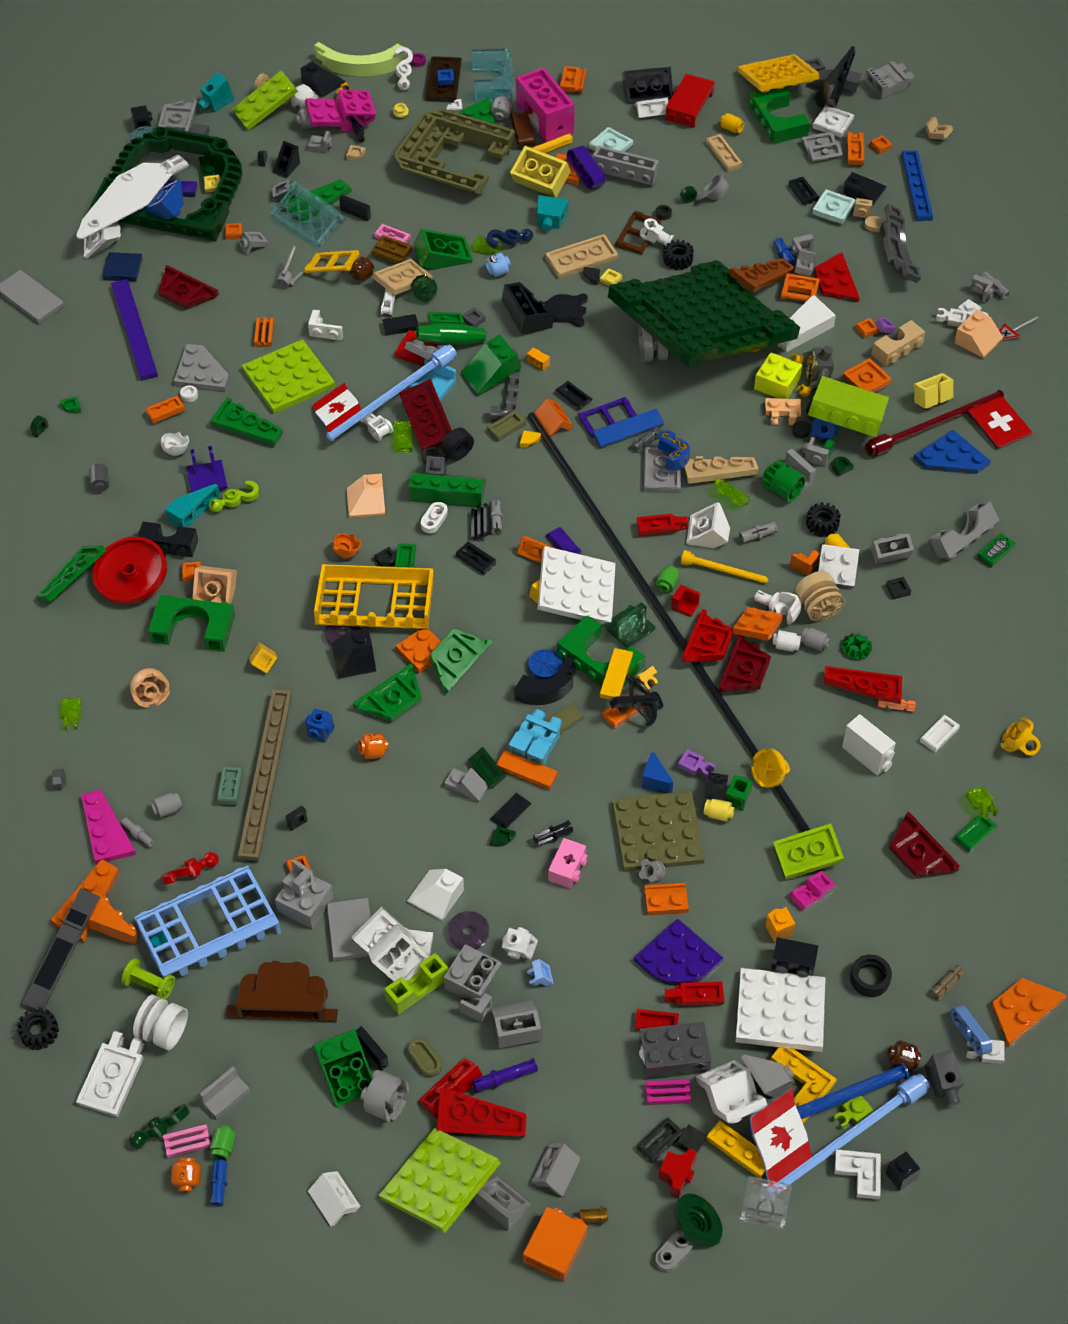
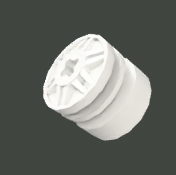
M151 995L143 1002L137 1013L133 1025V1034L135 1037L147 1042L153 1040L154 1045L171 1050L178 1043L184 1032L188 1020V1010L174 1003L168 1005L167 1000Z

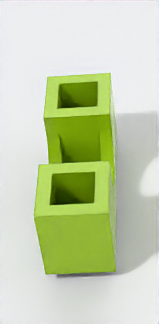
M434 953L419 964L417 973L411 979L405 981L400 977L384 988L386 1001L400 1015L444 983V976L448 971V966Z

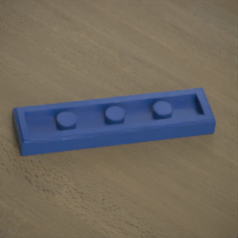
M657 408L595 430L593 435L601 449L650 431L655 427H661L664 425V422Z

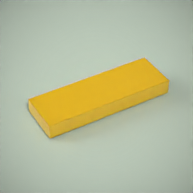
M614 648L600 692V698L612 700L616 696H621L633 652Z

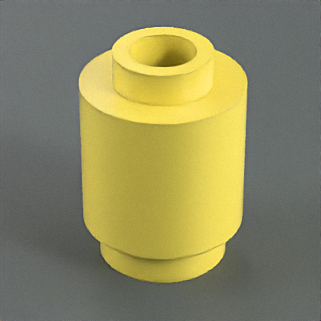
M707 799L704 815L711 819L728 822L729 819L733 818L735 807H732L731 802Z

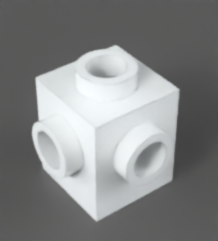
M517 927V930L509 928L507 934L503 937L502 948L508 952L507 955L511 958L519 959L522 957L531 960L538 940L526 929Z

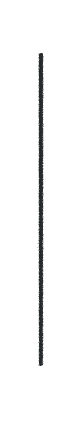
M529 413V419L537 431L541 433V437L684 652L687 642L535 413ZM691 662L754 757L758 749L720 692H718L700 662ZM781 784L775 787V791L802 832L811 830Z

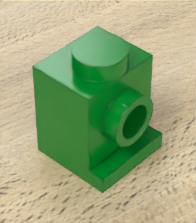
M734 775L726 792L725 801L731 802L732 807L744 810L752 791L753 781L746 777Z

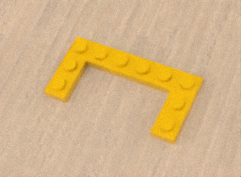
M779 1047L771 1057L770 1061L779 1062L784 1066L788 1065L795 1075L794 1078L804 1084L803 1088L794 1098L796 1107L827 1095L837 1082L835 1077L795 1049ZM810 1116L801 1119L802 1123L804 1124ZM719 1121L707 1135V1141L759 1179L766 1173L757 1145L755 1146L722 1121Z

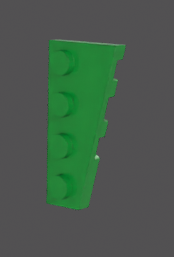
M339 179L281 203V208L304 224L337 202L341 195L346 196L349 194L351 187Z

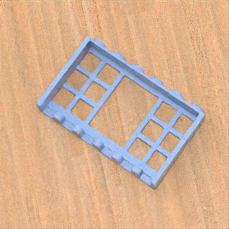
M249 866L238 868L226 876L218 877L206 885H200L191 892L181 894L169 902H163L156 908L143 911L134 917L136 927L163 979L176 971H179L181 976H185L188 974L187 966L196 962L199 963L200 967H204L208 964L207 957L215 953L220 958H223L227 955L226 948L237 944L239 949H243L246 946L245 939L256 935L258 940H262L265 938L264 931L271 927H274L277 934L281 933L280 923ZM248 879L250 885L239 890L236 884ZM232 886L235 892L221 898L218 892ZM254 890L259 900L247 905L242 894ZM214 895L233 931L198 946L180 910ZM238 897L243 907L229 913L224 902ZM262 905L267 915L255 920L250 909ZM174 912L177 913L179 918L164 924L163 917ZM246 912L251 923L237 929L232 918ZM158 920L160 927L149 932L145 931L143 926ZM182 923L186 934L172 940L167 929ZM163 931L168 942L154 948L149 937ZM189 938L195 949L180 955L175 944ZM171 946L176 957L162 964L157 952Z

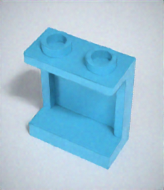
M427 359L424 360L425 365L430 362ZM447 365L442 369L433 368L405 388V390L431 379L441 401L456 383V370Z

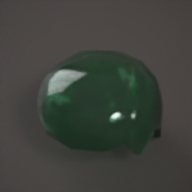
M419 275L412 280L411 289L417 300L428 302L437 295L438 288L434 279L429 278L427 275Z

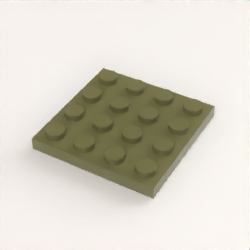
M692 791L613 799L612 804L624 872L641 870V862L644 859H648L649 862L660 861L664 864L665 868L704 864L705 858Z

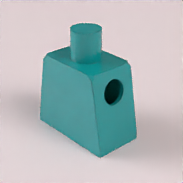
M219 72L215 73L200 89L203 98L197 104L202 110L209 107L213 111H218L233 102L235 99L228 79Z
M538 195L537 225L541 226L542 230L546 232L550 231L551 228H560L569 213V199Z

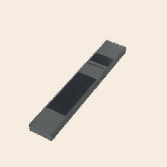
M80 888L22 1002L24 1005L35 1008V1010L41 1007L44 1011L101 898L100 896Z

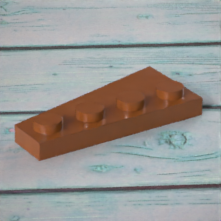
M782 258L767 261L766 264L755 263L752 267L744 265L741 266V269L730 268L728 274L754 293L786 277L787 273L792 274L795 267Z

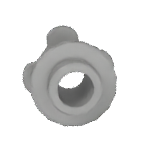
M648 859L642 860V868L639 872L641 879L646 878L650 882H655L664 877L666 869L662 862H649Z

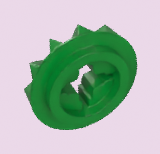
M851 633L850 636H845L842 641V651L852 659H864L872 651V641H869L867 636H861L860 633L858 635ZM854 642L860 645V650L854 645Z

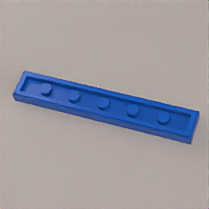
M918 150L902 151L901 156L916 221H932L933 213Z

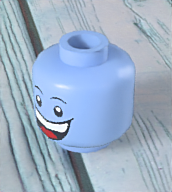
M497 253L488 257L485 265L490 276L499 277L509 272L508 266L511 263L508 256L504 257L502 253Z

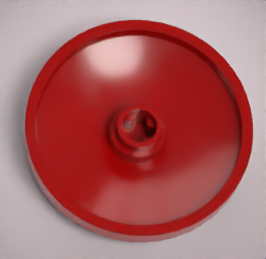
M127 537L105 548L107 551L96 560L93 568V581L99 593L110 602L127 605L147 599L160 588L167 574V560L161 548L152 540L143 537Z

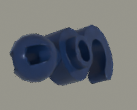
M527 228L523 229L521 233L515 229H507L505 233L500 230H491L488 232L486 243L491 248L497 249L499 243L493 238H498L503 243L514 246L519 243L520 239L526 242L531 241L533 232Z

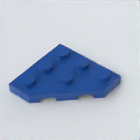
M951 430L914 455V460L926 470L941 468L948 472L964 470L970 471L971 474H978L990 466L991 463L986 456L954 430Z

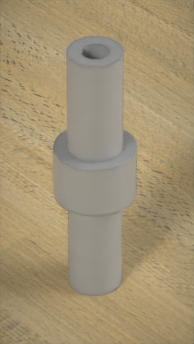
M126 817L121 821V824L131 831L130 834L134 838L140 839L148 847L154 844V840L145 833L142 827L135 825Z

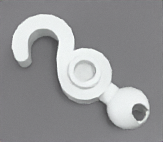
M399 47L395 51L394 56L398 57L404 54L407 59L402 60L397 65L395 72L401 78L398 81L399 89L407 90L410 87V82L407 78L412 71L409 64L413 59V54L410 49Z

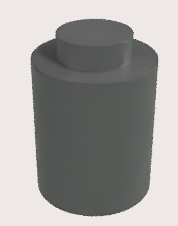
M103 464L92 465L89 468L90 487L93 491L103 492L109 487L108 469Z

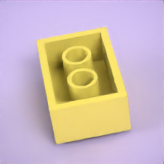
M524 146L510 174L515 183L556 198L571 171L566 161Z

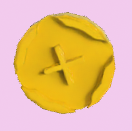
M1022 717L1021 722L1018 723L1016 721L1007 729L1003 735L1002 740L1004 743H1001V747L1009 753L1019 749L1027 755H1035L1039 752L1041 744L1039 739L1032 734L1034 723L1027 717ZM1033 740L1034 747L1031 750H1027L1026 743Z
M762 749L753 757L752 762L754 763L753 767H751V772L754 780L761 787L775 788L779 786L784 780L785 775L790 771L787 761L775 749Z

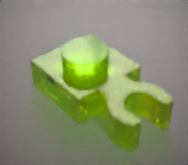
M478 236L472 245V251L488 255V253L495 255L503 251V244L499 243L498 248L493 249L488 246L485 237Z
M81 698L61 699L60 715L63 720L64 730L68 729L69 724H74L75 730H78L79 724L76 718H81Z
M985 787L966 791V798L975 810L981 809L983 818L986 819L989 812L993 816L997 815L998 809L993 804L994 799Z

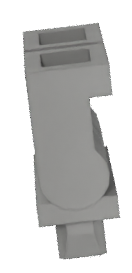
M892 61L877 70H873V68L868 69L865 82L882 100L902 90H907L908 84L914 80V74L912 72L905 74V65L903 63L896 64Z

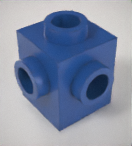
M814 417L812 436H817L820 440L827 441L832 439L835 434H838L839 425Z
M314 708L311 715H308L305 720L307 735L313 739L326 742L334 730L335 724L333 723L332 714L325 710Z

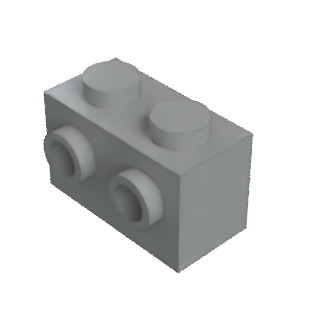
M900 533L889 538L874 540L870 550L875 565L911 557L914 547L910 534Z

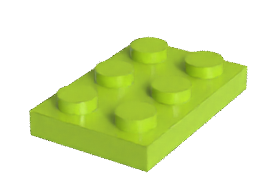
M831 823L773 841L786 880L845 862Z

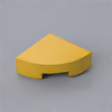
M524 430L520 447L527 448L529 445L538 443L541 439V433Z

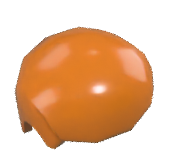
M339 533L333 538L332 548L341 558H352L358 554L362 541H357L354 534Z

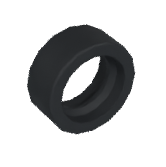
M864 955L853 964L850 981L853 988L859 994L866 997L880 996L887 991L890 985L892 970L885 959L877 955ZM864 967L878 969L883 974L882 983L869 985L859 978L860 969Z

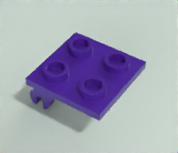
M208 446L211 463L197 465L194 449H190L193 465L186 466L191 493L213 484H217L219 490L228 488L222 460H214L212 446Z

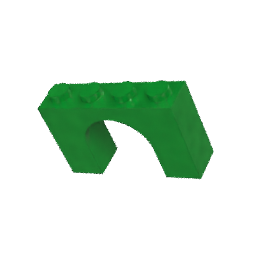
M786 86L783 89H770L769 92H761L760 90L750 92L748 107L752 109L755 118L759 120L761 128L765 130L767 137L773 144L809 135L810 123L804 113L786 118L777 117L770 113L772 110L789 106L791 93Z
M159 595L148 630L152 643L169 645L174 628L181 620L189 617H199L208 622L204 636L206 649L225 652L235 618L233 604Z
M587 615L557 642V653L562 660H565L567 656L573 658L576 670L582 671L589 679L603 685L610 662L595 661L586 653L587 649L601 637L602 625ZM630 646L626 651L633 652V657L627 675L635 677L645 667L646 656ZM625 680L624 686L630 681Z

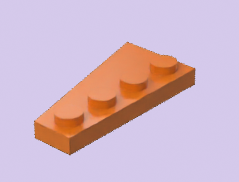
M101 859L50 920L52 925L60 929L80 888L91 893L97 891L101 896L109 894L119 874L118 868ZM86 926L80 938V941L85 943L90 930L88 926Z

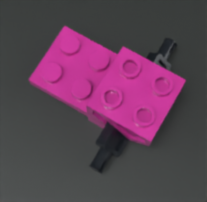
M348 85L343 86V90L338 91L336 99L306 98L305 100L311 126L339 127L340 131L348 132L354 130L360 143L365 141L363 127L373 122L376 116L370 92L350 90Z

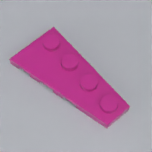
M97 790L81 794L96 865L101 859L109 862L136 855L135 849L103 792Z

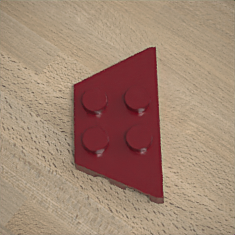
M168 265L165 266V274L162 276V283L158 289L159 296L186 309L219 295L217 289Z
M739 635L720 682L718 692L759 690L771 662V656L765 651H761L754 643L750 644L744 640L745 636Z
M907 812L889 849L915 877L958 872L960 865L910 812Z

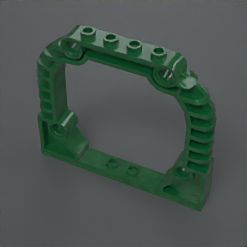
M156 127L152 132L144 133L142 138L136 137L131 140V143H127L116 158L108 178L104 177L90 205L91 208L117 176L134 168L138 161L150 152L166 153L170 150H177L208 156L213 163L225 166L213 196L204 199L201 202L200 209L187 214L185 219L172 217L168 220L147 211L138 210L117 222L217 241L228 217L229 206L242 179L241 162L229 148L227 140L173 128Z

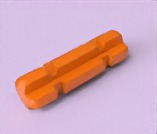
M878 699L877 706L882 708L888 706L889 709L896 710L907 709L906 711L914 712L916 701H905V699H902L901 705Z

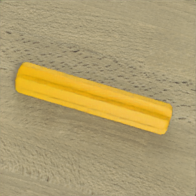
M566 134L535 146L532 149L547 153L572 143L573 138L570 134Z

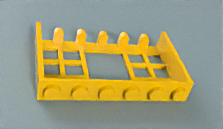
M322 564L314 608L315 625L429 629L434 569ZM326 582H339V589L326 590ZM357 583L356 591L343 590V584ZM361 583L394 584L391 612L387 614V617L376 616L374 612H369L368 616H357ZM398 585H412L411 593L397 592ZM416 585L428 586L427 593H415ZM324 594L337 595V601L323 602ZM355 595L354 603H341V596ZM397 597H410V604L396 605ZM414 598H426V605H414ZM322 606L335 607V611H331L330 615L321 614ZM340 607L353 608L349 615H339ZM395 609L409 610L406 618L395 617L394 615ZM413 610H425L424 618H414L412 615Z

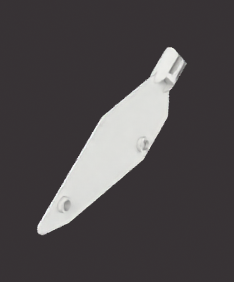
M176 155L162 164L142 163L117 176L82 219L77 232V238L84 239L148 206L169 178L187 169L188 163L180 155Z

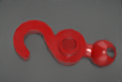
M207 852L201 860H196L195 858L186 860L184 866L161 875L163 884L174 883L176 878L189 875V878L198 876L201 874L200 870L203 867H215L219 862V857L213 852Z

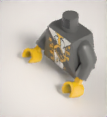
M815 347L803 353L802 356L796 353L790 356L794 362L804 364L809 386L806 387L802 384L798 387L797 390L801 396L808 397L812 390H817L822 376L831 377L834 370L831 355L833 350L831 347Z

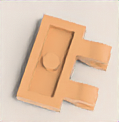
M765 398V416H771V425H778L779 416H788V425H793L797 417H801V399Z

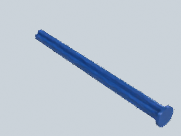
M900 1063L898 1067L796 1108L800 1118L803 1119L903 1078L907 1080L909 1072L905 1064ZM750 1125L749 1128H748V1130H749V1133H750L751 1137L753 1138L752 1130H751V1125Z

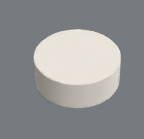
M191 385L183 387L180 390L181 399L184 402L195 401L198 398L197 388Z

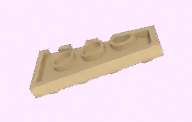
M696 456V459H689V462L683 467L688 484L759 474V468L754 457H731L730 460H725L721 457L703 459V456Z

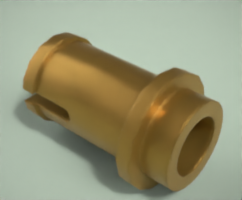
M600 1206L597 1209H580V1219L585 1223L601 1222V1224H604V1222H608L607 1208Z

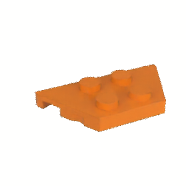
M1024 978L1017 981L994 1000L991 1005L994 1014L998 1018L1000 1030H1003L1006 1045L1008 1047L1011 1046L1060 1005L1067 996L1064 993Z

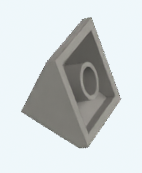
M499 1177L487 1181L474 1196L475 1204L508 1231L531 1205L529 1201Z

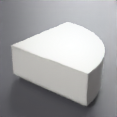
M461 99L454 100V103L448 105L446 110L461 114Z

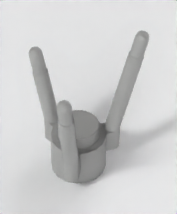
M295 245L289 254L286 264L285 261L282 262L276 279L277 285L282 288H287L289 285L293 286L305 273L303 269L292 279V274L287 271L296 249Z

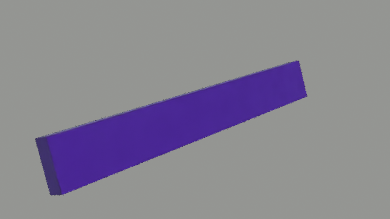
M128 279L112 282V289L140 379L142 381L158 377Z

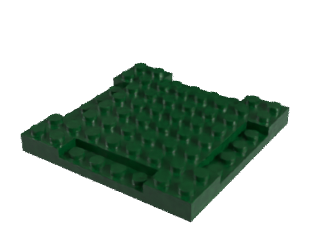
M718 260L691 266L690 272L660 278L650 282L642 283L638 279H632L609 285L607 297L687 367L798 339L800 326L782 311H772L737 283V280L728 274L730 269Z

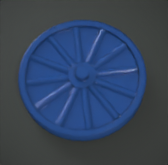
M548 649L534 652L528 660L529 671L539 679H549L555 676L563 665L562 658L558 653Z

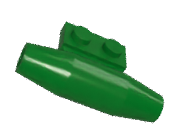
M428 312L427 319L430 325L417 326L416 328L417 340L438 345H470L484 343L486 339L485 329L464 325L465 322L461 313Z

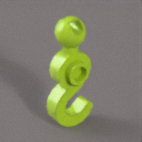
M246 481V489L253 490L252 492L245 493L236 489L227 490L223 494V499H212L209 502V509L217 513L225 505L234 508L240 505L241 501H254L259 496V486L256 482Z

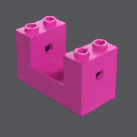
M541 68L516 77V107L519 111L527 110L528 112L529 105L539 117V136L542 140L548 142L566 134L574 135L575 104L547 70Z

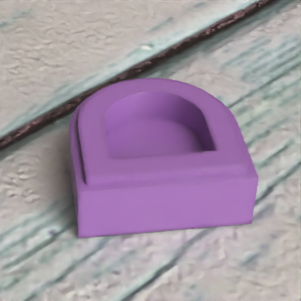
M879 317L875 323L880 332L894 333L896 330L892 322L884 317Z

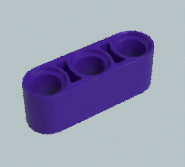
M578 146L567 151L569 163L588 189L605 184L604 173L585 146Z

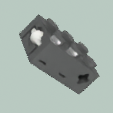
M704 1022L640 1029L639 1043L641 1049L639 1056L642 1058L645 1080L700 1074L710 1070L711 1057Z

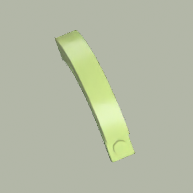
M319 42L314 45L315 56L318 60L322 61L323 66L332 72L348 76H376L396 70L397 65L402 60L407 59L404 54L398 57L394 56L397 48L403 47L399 44L383 52L363 56L339 53Z

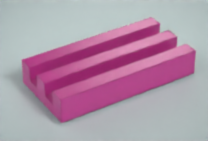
M689 1079L646 1081L645 1083L647 1105L691 1103ZM685 1094V1096L651 1097V1095Z

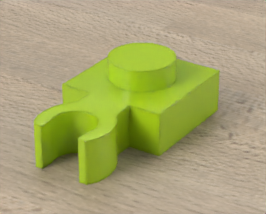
M858 1096L843 1104L842 1110L844 1112L837 1113L834 1117V1122L838 1119L844 1120V1123L840 1125V1129L843 1130L851 1120L856 1125L874 1110L862 1096Z

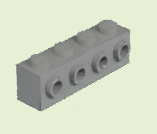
M599 145L593 154V159L605 174L652 186L658 177L659 160Z

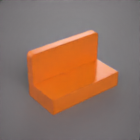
M546 398L534 412L551 437L560 427L570 431L574 426L560 404L549 398Z

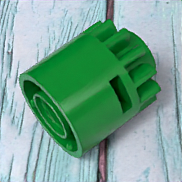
M778 460L765 469L762 485L790 503L803 490L806 476Z

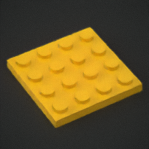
M796 54L738 66V73L761 92H769L770 89L775 88L783 89L789 85L797 86L803 82L812 83L814 80L819 79V73Z

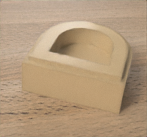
M869 216L865 219L864 227L868 231L879 233L883 218Z

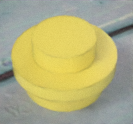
M398 103L393 108V114L399 118H403L409 113L407 106L403 103Z

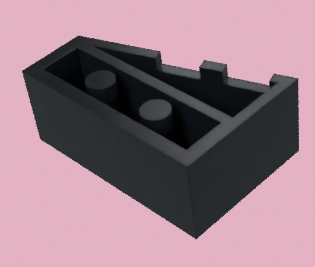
M520 282L505 284L502 302L521 334L553 327L555 317L553 310L549 311L544 306L545 303L533 297L534 294Z

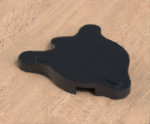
M584 293L576 296L558 294L545 301L544 306L549 311L553 310L555 312L554 321L569 322L577 327H582L584 325V318L582 316L587 312L586 307L582 305L588 301V296Z

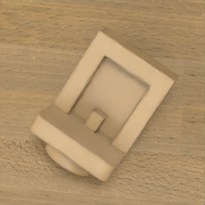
M932 117L925 125L929 139L944 140L953 131L952 125H938L936 117Z
M857 198L853 216L869 217L873 201Z

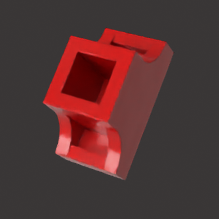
M688 1149L684 1154H674L668 1151L659 1170L658 1179L669 1184L671 1196L677 1199L680 1198L686 1182L690 1184L695 1171L692 1169L696 1162V1151Z

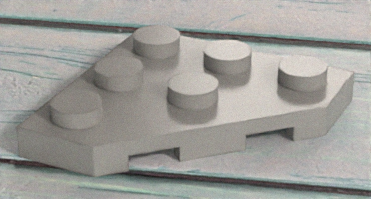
M186 344L174 379V385L180 387L191 385L197 389L226 392L229 374L203 345Z

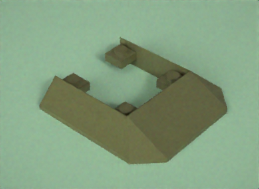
M440 109L420 116L395 151L394 157L402 171L482 195V189L488 182L489 175L473 171L471 176H466L444 169L445 162L438 160L437 157L447 143L459 147L462 141L487 148L488 156L502 160L506 154L509 155L515 130Z

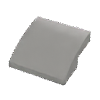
M833 132L802 137L801 142L812 162L843 156L838 141L836 142Z

